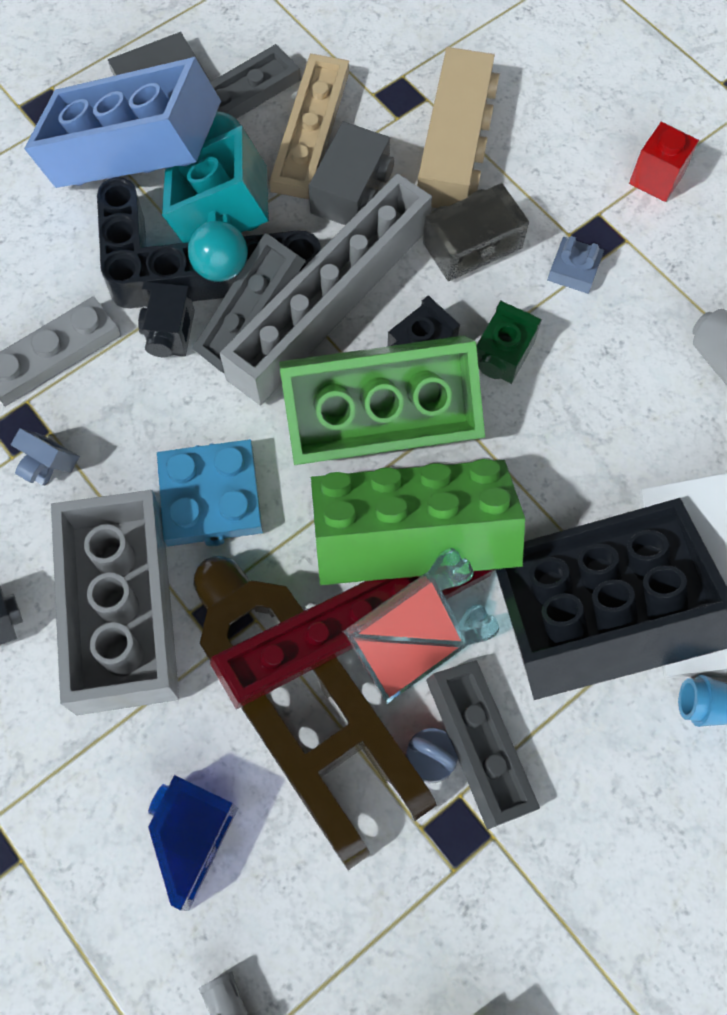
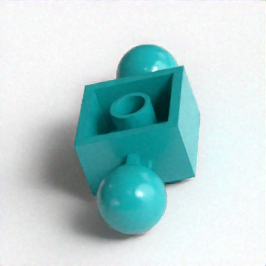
M216 112L197 162L187 166L165 168L162 216L183 243L189 242L188 257L194 270L203 278L214 282L230 280L242 271L247 261L248 249L245 238L241 233L252 231L269 221L267 165L240 122L225 112Z

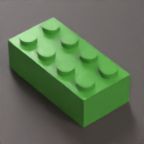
M467 336L279 361L294 465L485 438L476 341Z
M480 459L471 463L448 465L432 463L424 467L403 469L380 468L375 471L357 473L332 472L323 476L311 477L320 585L523 566L525 516L505 460Z

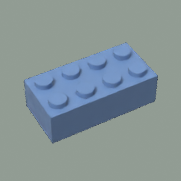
M196 57L54 90L24 149L55 188L83 185L91 181L118 178L141 172L150 173L157 169L173 166H187L197 162L221 100Z

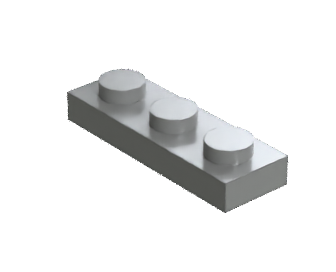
M94 296L0 351V401L5 407L121 336L116 324Z

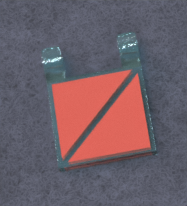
M454 548L443 551L427 573L343 631L387 704L468 645L489 640L499 632V624L493 615L488 616L485 608L480 604L470 607L458 624L442 590L466 583L472 578L474 572L470 561L466 558L461 559L459 552Z

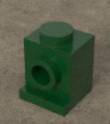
M500 300L495 314L476 345L479 370L487 377L502 379L512 384L535 343L542 319Z

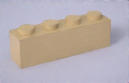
M446 47L417 182L419 188L432 196V208L465 213L468 196L477 197L481 171L474 170L475 162L483 163L488 137L480 136L481 130L489 131L494 105L486 103L487 98L495 99L500 73L492 72L495 54Z

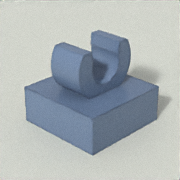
M573 236L563 237L547 281L589 294L604 250L600 249L598 244L595 243L588 245L578 242L576 237Z
M19 428L11 443V446L27 454L19 462L15 474L30 483L36 481L44 486L50 480L54 469L71 473L80 457L48 437Z

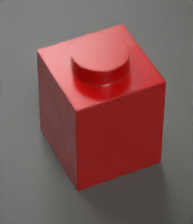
M661 121L642 148L629 184L666 202L685 174L699 140Z

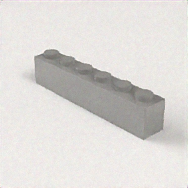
M397 173L220 352L226 380L261 406L282 384L279 361L307 358L429 229L432 196Z

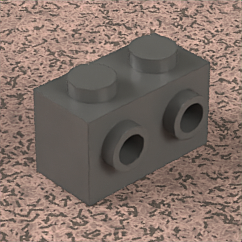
M343 121L309 184L310 213L346 225L378 193L377 189L380 183L388 182L394 167V157L390 156V137Z

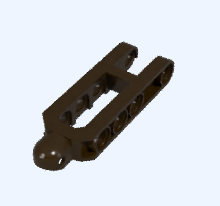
M213 556L205 559L197 567L194 574L193 585L200 601L207 610L199 644L210 661L212 656L233 647L228 639L231 629L230 625L252 610L269 614L271 618L276 616L280 623L304 611L287 586L253 580L249 581L240 566L233 559L225 556ZM336 657L313 669V672L321 684L322 692L327 698L331 697L346 718L348 725L307 754L304 753L266 695L242 706L241 709L349 871L369 856L370 851L322 780L323 776L362 749L384 782H389L397 791L410 811L413 821L418 820L437 805L420 775Z

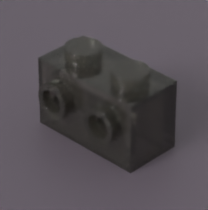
M500 183L487 190H477L468 198L450 206H441L425 216L423 244L449 282L522 249L529 220L503 183Z

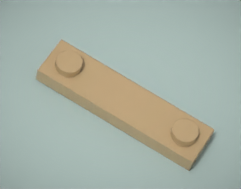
M310 53L270 176V192L309 199V184L325 155L348 79L349 60Z

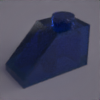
M176 775L173 776L169 786L162 784L155 793L148 810V814L153 816L148 829L170 905L180 911H189L239 808L234 803Z

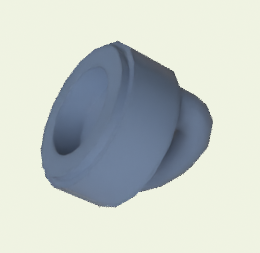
M436 728L423 729L416 733L409 741L405 754L426 783H438L448 778L456 768L458 761L449 735L445 731Z

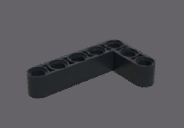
M115 177L103 182L98 188L97 209L100 267L110 296L116 305L130 309L147 307L142 292L143 282L188 286L192 302L225 297L237 276L223 282L210 281L200 276L192 267L188 257L189 242L147 247L145 218L135 186L130 180ZM297 230L268 234L306 260L300 271L321 251L318 238L308 231ZM264 234L243 236L248 249L247 261Z

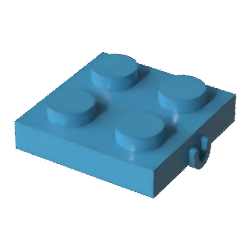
M251 439L219 444L211 443L205 446L196 445L190 448L157 452L163 538L167 547L205 542L207 546H219L224 544V539L263 533ZM211 537H219L217 540H210Z

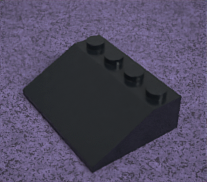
M681 498L524 541L522 567L495 569L534 700L727 649V586Z

